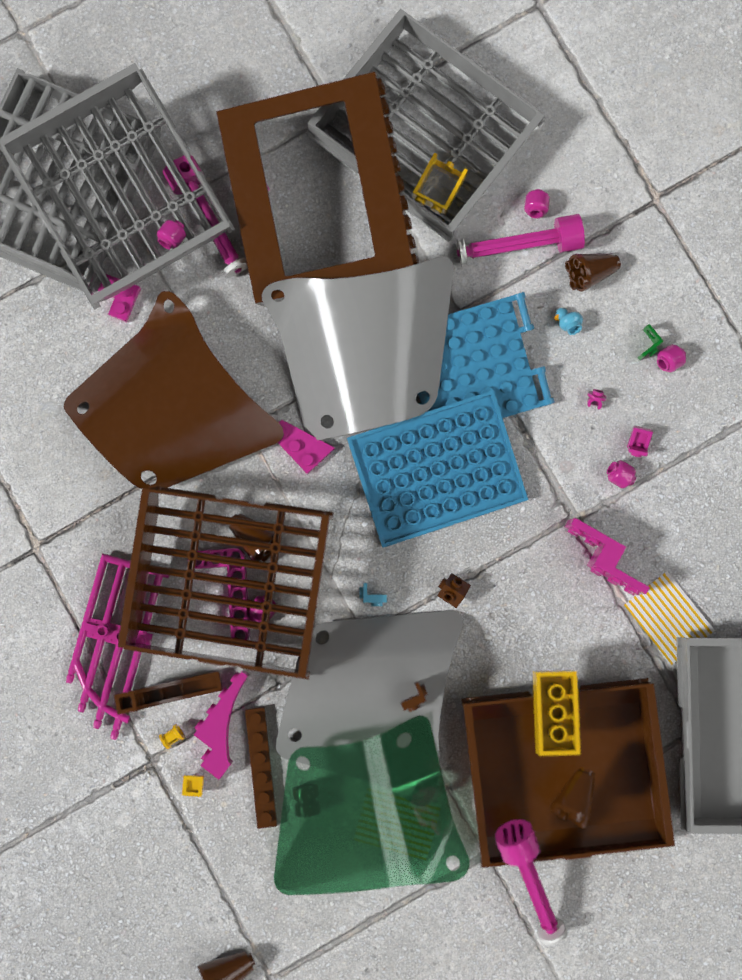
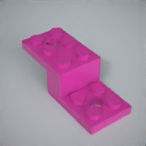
M577 518L567 521L565 528L569 529L567 531L569 534L575 537L581 536L585 538V543L593 547L597 546L587 564L591 568L590 572L597 576L607 577V581L615 586L625 587L624 591L632 596L647 594L650 587L615 568L626 546Z

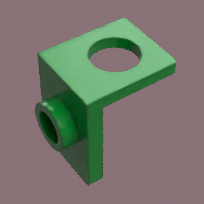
M650 324L643 331L654 344L638 357L639 360L643 359L646 355L651 357L658 351L657 347L663 342L662 338Z

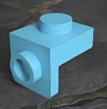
M363 583V587H359V599H363V603H371V606H383V603H387V595H367V583Z

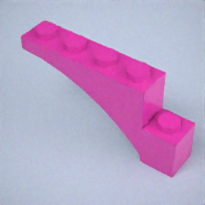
M244 670L234 674L230 680L232 682L231 686L228 689L225 687L218 696L221 698L217 704L213 703L206 712L209 714L205 720L201 719L194 728L197 730L194 736L212 749L211 751L208 749L201 757L203 762L200 766L218 780L233 762L229 754V724L236 698L250 675Z

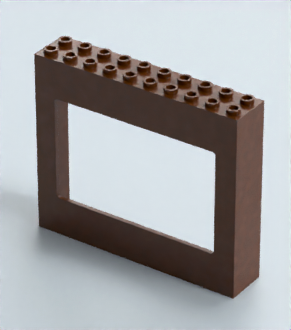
M376 72L216 111L255 304L266 307L262 301L264 289L268 285L291 278H351L388 272L419 264L418 256L413 251L416 248L415 239L409 231L412 229L410 217L406 214V210H409L405 196L402 195V191H405L404 182L401 176L398 175V172H401L400 162L397 156L394 155V153H397V147L393 136H391L394 133L392 122L389 116L387 117L390 114L389 106L385 97H383V95H386L385 86L382 83L381 77H377ZM345 102L375 256L285 276L255 124L322 106ZM274 290L271 293L272 299L276 302H281L285 297L281 290Z

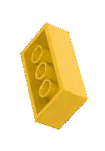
M533 671L536 753L539 756L580 755L577 671Z

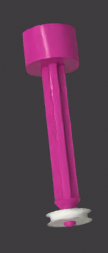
M191 155L190 158L197 170L202 171L194 156ZM185 156L174 159L173 162L189 190L193 192L198 189L200 182ZM166 166L162 173L171 190L176 195L183 194ZM204 195L195 199L210 226L213 227L219 224ZM225 232L213 240L224 263L228 265L223 270V273H227L226 278L236 276L248 268L246 257L238 259L239 254L235 251Z
M580 214L555 218L554 229L471 242L468 246H465L464 239L461 241L457 239V256L462 267V264L468 265L467 257L474 259L551 244H557L559 253L581 250L585 246L583 222Z
M526 820L507 822L495 833L496 843L505 863L511 866H518L541 923L537 929L540 942L549 946L561 943L566 938L568 930L564 921L555 918L533 859L539 853V845L533 828Z

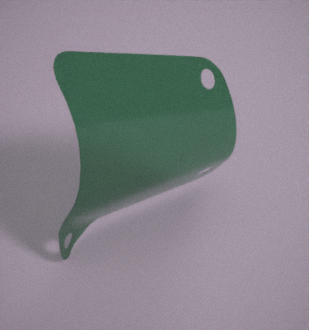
M416 716L386 732L357 742L334 746L298 748L290 756L274 871L275 886L282 894H334L454 882L464 877L468 872L470 859L451 814L432 728L427 717ZM403 733H409L411 735V742L408 746L400 748L397 745L398 737ZM297 758H307L310 762L309 769H299L296 764ZM450 856H456L460 861V867L455 871L447 867L446 861Z

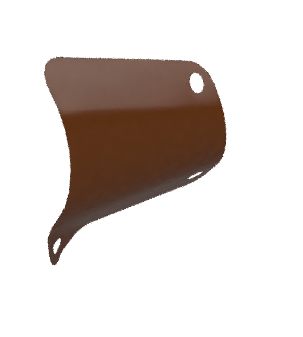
M163 291L157 296L155 305L142 329L76 388L64 402V410L83 435L121 475L140 489L149 488V484H146L141 478V474L144 471H151L156 475L157 480L151 486L168 488L274 445L284 435L283 428L279 422L254 402L220 364L204 341L190 310L178 296L170 291ZM166 300H171L174 303V310L171 313H167L164 309ZM83 402H87L89 404L88 411L84 414H79L77 411L78 406Z

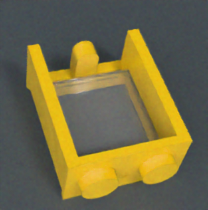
M434 152L413 191L412 198L422 206L427 205L431 207L434 213L446 215L463 181L467 177L468 170L464 168L463 172L454 168L452 162L447 161L446 164L437 159L438 154Z

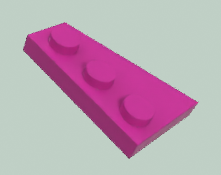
M284 420L279 422L283 428L284 435L278 444L307 475L335 449Z

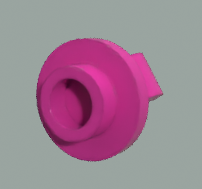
M593 389V391H589L587 394L589 396L587 405L590 407L593 401H597V409L600 410L602 401H606L607 397L603 391Z

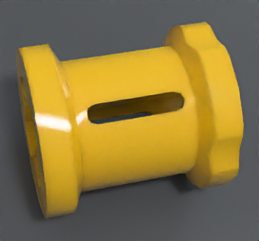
M174 724L172 729L165 734H160L159 738L164 747L170 749L171 745L180 739L184 740L185 735L181 728Z

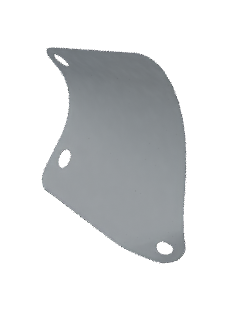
M446 256L436 257L406 268L351 278H291L274 282L264 289L262 301L277 325L283 341L304 432L316 437L317 440H322L408 420L424 414L432 407L436 401L440 383L454 272L453 263ZM274 290H281L284 293L285 297L281 302H276L272 299L271 293ZM421 391H426L430 395L429 401L424 405H420L416 401V396ZM330 415L333 418L334 424L331 428H324L322 426L321 418L323 416Z

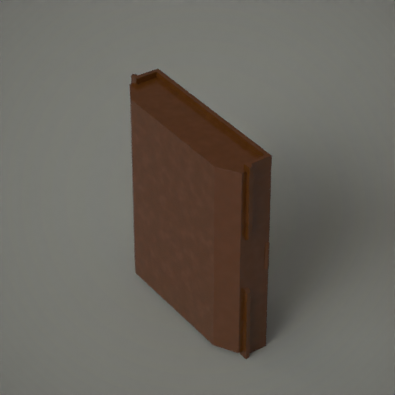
M649 678L580 685L578 689L580 755L539 756L536 753L534 696L529 691L461 698L462 707L464 708L481 858H479L480 867L508 865L502 858L496 843L495 833L502 825L512 820H526L531 824L539 845V853L533 859V862L590 858L593 855L675 846L654 683L649 682ZM580 767L587 768L595 773L591 817L586 829L576 826L574 821L570 819L567 822L560 820L556 817V814L550 811V805Z

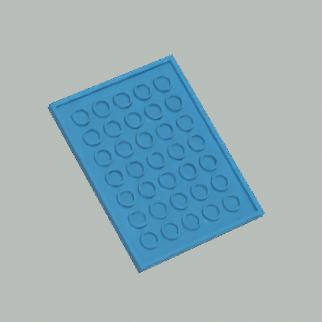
M494 390L427 411L420 416L381 426L347 438L382 548L528 500Z

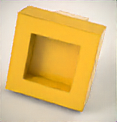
M183 775L182 796L202 797L204 776Z

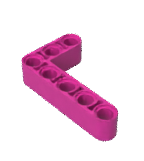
M235 548L198 551L214 555L218 553L221 556L232 557L233 553L239 552L241 559H246L245 553ZM202 561L200 565L195 566V569L227 567V577H233V574L239 571L242 574V579H247L246 567L221 563L214 564L208 561ZM228 585L229 597L234 598V593L239 590L243 593V599L248 600L247 587ZM229 605L230 617L235 618L236 611L241 610L244 612V619L250 620L248 608ZM230 625L232 638H237L236 632L241 629L246 634L244 640H249L250 628Z

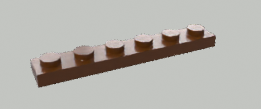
M265 707L245 709L257 829L277 827Z

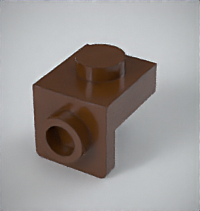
M418 681L414 683L419 694L401 701L404 711L407 709L409 712L420 708L419 704L426 702L425 696L428 693L424 684L419 685Z

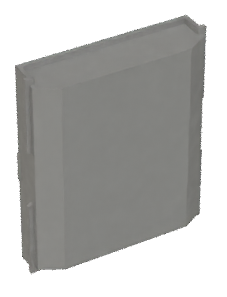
M676 637L678 706L681 707L682 758L679 759L680 829L687 830L691 834H742V638Z

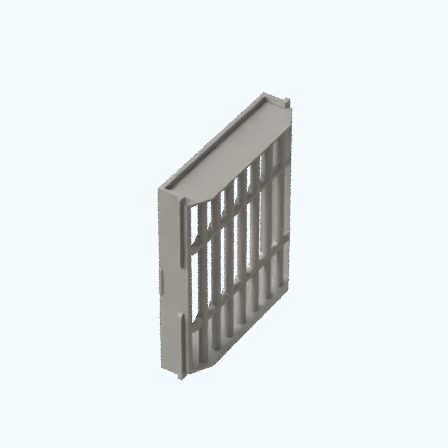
M400 8L344 79L376 72L378 78L381 77L385 84L400 94L395 101L385 97L390 114L387 115L389 119L394 113L450 154L443 163L446 164L447 161L454 163L457 159L484 179L478 188L466 179L463 181L461 186L473 195L467 202L457 195L455 196L453 202L462 208L456 216H453L448 211L446 215L441 213L440 216L450 222L449 225L402 191V195L405 196L409 210L406 211L449 242L454 236L455 229L537 126L540 127L543 124L545 115L483 70V67L460 53ZM404 29L434 51L429 59L423 58L398 39ZM396 46L420 64L422 68L418 73L412 72L388 54L391 48ZM441 56L494 95L496 98L491 105L485 104L434 66L438 58ZM384 60L411 81L406 87H402L379 70L377 66ZM428 71L482 110L484 112L479 119H475L422 78ZM418 85L473 127L465 134L411 92ZM407 99L462 140L460 144L455 148L401 109L402 103ZM345 102L320 107L307 123L308 132L306 135L353 171L359 173L355 151L351 153L323 132L324 130L329 131L354 150L352 139L331 124L337 115L349 124L347 113L342 110L345 107ZM502 102L530 122L523 131L495 111ZM490 117L518 137L512 145L484 125ZM392 124L394 132L392 134L430 161L433 154ZM478 131L507 151L501 159L473 140ZM467 145L495 165L490 173H487L462 154ZM400 152L394 153L400 163L421 178L424 170ZM437 171L434 176H429L428 184L421 191V194L428 197V194L435 188L449 198L452 191L439 182L444 173ZM401 177L405 189L413 194L415 186Z
M136 63L0 138L2 153L34 207H37L38 214L49 233L53 234L61 248L60 252L94 310L101 306L99 302L114 297L213 241L226 230L228 233L235 230L202 171H198L192 162L191 154L180 135L175 132L176 126L143 69L139 70ZM141 82L161 115L160 118L153 122L149 121L132 91ZM125 95L143 124V127L137 131H133L116 100ZM107 105H110L127 134L126 137L119 141L116 140L99 111ZM93 114L110 143V146L103 150L99 149L82 120ZM75 123L93 152V155L83 160L66 131V128ZM165 123L202 187L193 192L189 190L155 129ZM57 133L60 134L76 161V165L69 169H66L49 140L50 137ZM146 134H149L184 194V197L177 201H174L138 140ZM41 142L59 170V174L51 179L32 147ZM130 143L134 146L167 203V206L157 211L121 149ZM25 151L43 183L32 189L12 154ZM114 152L151 214L143 220H140L105 157ZM96 162L100 164L134 223L133 226L126 230L123 229L88 168ZM80 171L83 173L117 232V235L110 239L106 238L71 177ZM65 181L99 239V245L90 249L54 187L55 185ZM47 190L83 250V254L74 259L37 198V195ZM205 193L222 222L213 227L210 226L195 200ZM188 203L205 231L196 237L179 208ZM172 213L175 219L184 225L188 241L161 256L145 227L155 222L160 229L164 224L162 218ZM137 232L140 233L155 259L144 265L129 239V236ZM121 241L138 270L129 275L112 246ZM103 251H106L121 277L120 280L113 284L110 283L95 257ZM89 260L104 286V289L93 294L78 268V265Z
M17 68L0 103V138L14 131L16 125L23 126L30 122L20 116L33 90L43 94L30 121L42 115L50 97L60 100L59 106L78 95V93L34 75L26 74L24 70ZM105 106L99 111L104 119L111 121L109 128L114 135L121 124L111 107ZM123 112L133 131L143 127L141 120ZM94 116L88 127L92 137L99 125ZM76 123L69 126L66 131L82 158L86 153L93 155L84 138L82 142L72 138L77 128ZM161 127L155 129L159 138L161 137ZM57 133L50 137L49 140L55 139L61 142L57 153L62 160L67 146L60 134ZM146 134L147 138L142 147L149 159H151L156 146L149 134ZM106 136L101 143L100 150L110 145ZM42 142L35 153L39 161H41L46 150ZM130 144L121 148L125 155L129 149ZM0 149V159H1L3 153H2V151H1V149ZM24 151L14 154V158L18 164L24 154ZM111 154L105 157V159L113 163L111 170L116 177L119 168L123 166L118 157ZM138 155L135 164L131 162L130 164L141 181L146 167ZM53 160L47 171L50 179L54 177L57 171ZM73 160L70 168L76 165L75 160ZM32 162L25 174L29 184L36 172ZM98 162L90 167V172L94 178L100 167ZM9 165L0 184V203L10 205L0 228V257L83 291L68 264L65 269L55 265L61 250L57 241L47 262L37 258L49 233L45 224H43L30 255L20 251L35 217H41L38 214L37 207H34L33 204L30 206L22 202L26 193L22 185H20L14 199L4 195L14 175ZM107 177L101 188L105 198L112 186ZM128 177L123 190L131 202L136 188ZM86 179L80 189L84 200L90 189ZM63 181L58 192L62 200H64L69 190L65 181ZM47 191L37 195L40 203H42ZM96 199L91 210L95 219L102 207L98 199ZM118 199L113 211L122 225L127 211L120 199ZM76 200L70 211L74 221L80 210ZM54 202L47 215L53 224L63 227L60 237L65 243L71 229L64 219L56 217L59 209ZM17 211H25L28 214L13 247L3 244ZM88 220L84 228L78 226L85 240L90 238L99 242L98 245L100 244L95 232L91 231L92 227ZM110 220L103 232L107 239H110L117 233ZM78 242L71 254L73 259L78 257L82 251ZM106 251L95 256L100 266H102L105 260ZM89 262L83 277L91 289L97 274Z

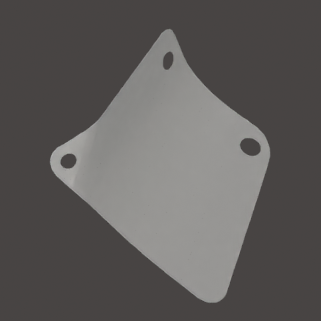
M448 610L326 622L316 626L313 629L307 671H310L309 680L292 677L276 740V751L278 754L288 760L382 785L416 806L422 807L427 805L435 794L439 777L440 715L451 659L463 628L464 619L461 614ZM322 630L329 633V640L325 644H318L316 642L317 633ZM298 656V660H297V663H296V666H295V669H298V670H299V663H300V657H299V656ZM418 681L419 685L424 684L428 693L425 696L426 702L419 704L420 708L409 712L407 709L404 711L401 701L419 694L414 683ZM293 728L299 729L302 734L301 739L297 742L291 741L288 737V732ZM418 783H424L427 786V793L423 797L418 796L415 791Z

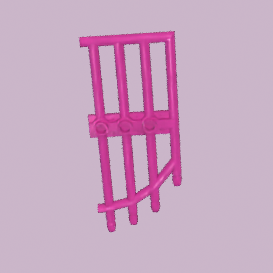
M102 553L69 666L66 683L72 684L75 677L74 674L77 673L83 688L78 712L84 713L87 706L86 703L90 698L98 707L93 728L99 729L101 727L104 713L113 716L115 721L111 732V739L116 740L122 721L129 723L130 716L127 714L117 715V710L107 705L123 648L117 647L121 625L110 623L125 569L130 568L131 561ZM107 563L118 565V569L102 621L92 618ZM149 572V574L155 575L153 585L161 586L163 577L168 579L170 575ZM150 593L148 604H156L157 593ZM145 612L142 623L150 624L153 613ZM139 630L135 643L151 645L153 634ZM89 637L97 639L86 677L80 662V656L85 639ZM108 642L116 646L100 698L92 689L104 643ZM134 651L123 692L131 691L142 652Z

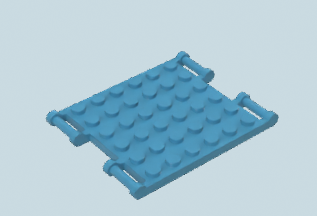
M525 292L448 314L438 395L435 403L428 411L494 390L502 418L555 403L554 398L551 397L545 376V366L530 370L521 333L535 329L534 325L531 324L525 303ZM517 300L524 324L522 327L518 326L512 301ZM536 374L538 375L544 397L540 401L532 377ZM426 391L418 393L420 399L418 404H426L430 399L429 393Z

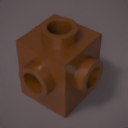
M451 573L448 579L443 578L438 587L441 590L437 596L457 608L465 598L471 585Z

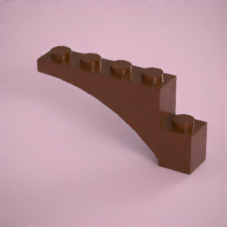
M216 671L114 695L117 715L222 691L223 687L220 672Z

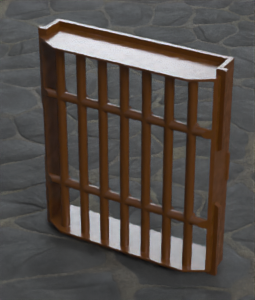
M149 485L148 489L142 488L117 647L124 648L125 650L186 660L194 659L201 663L220 666L230 665L246 670L309 680L310 671H307L312 635L329 521L333 520L334 512L268 502L262 506L249 504L248 501L228 498H222L221 500L217 499L216 495L151 485ZM158 494L198 499L196 512L159 507ZM205 500L278 511L276 524L204 513ZM285 512L321 517L320 529L314 530L284 525ZM158 514L193 519V531L156 526ZM202 521L274 531L273 543L201 533ZM282 533L318 538L317 549L281 545ZM155 534L191 539L190 550L155 546ZM199 540L271 551L270 563L201 553L198 552ZM279 552L315 558L314 570L278 564ZM152 553L188 558L187 570L150 565ZM196 560L269 571L267 583L195 572ZM149 572L185 578L184 590L147 584ZM276 572L312 577L311 589L275 584ZM193 579L265 590L264 602L195 592L192 591ZM146 592L182 597L181 609L145 604ZM273 592L309 597L308 609L272 604ZM190 599L259 609L263 611L261 622L189 611ZM143 611L179 617L178 629L141 623ZM270 612L306 617L305 629L270 624ZM187 618L258 629L260 631L259 639L257 642L186 630ZM139 630L175 636V649L135 643ZM267 632L303 637L302 649L266 643ZM184 638L256 649L255 662L182 651ZM269 651L299 656V670L263 664L264 652Z

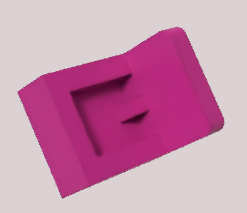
M633 426L627 444L631 455L635 457L648 456L647 449L653 430Z

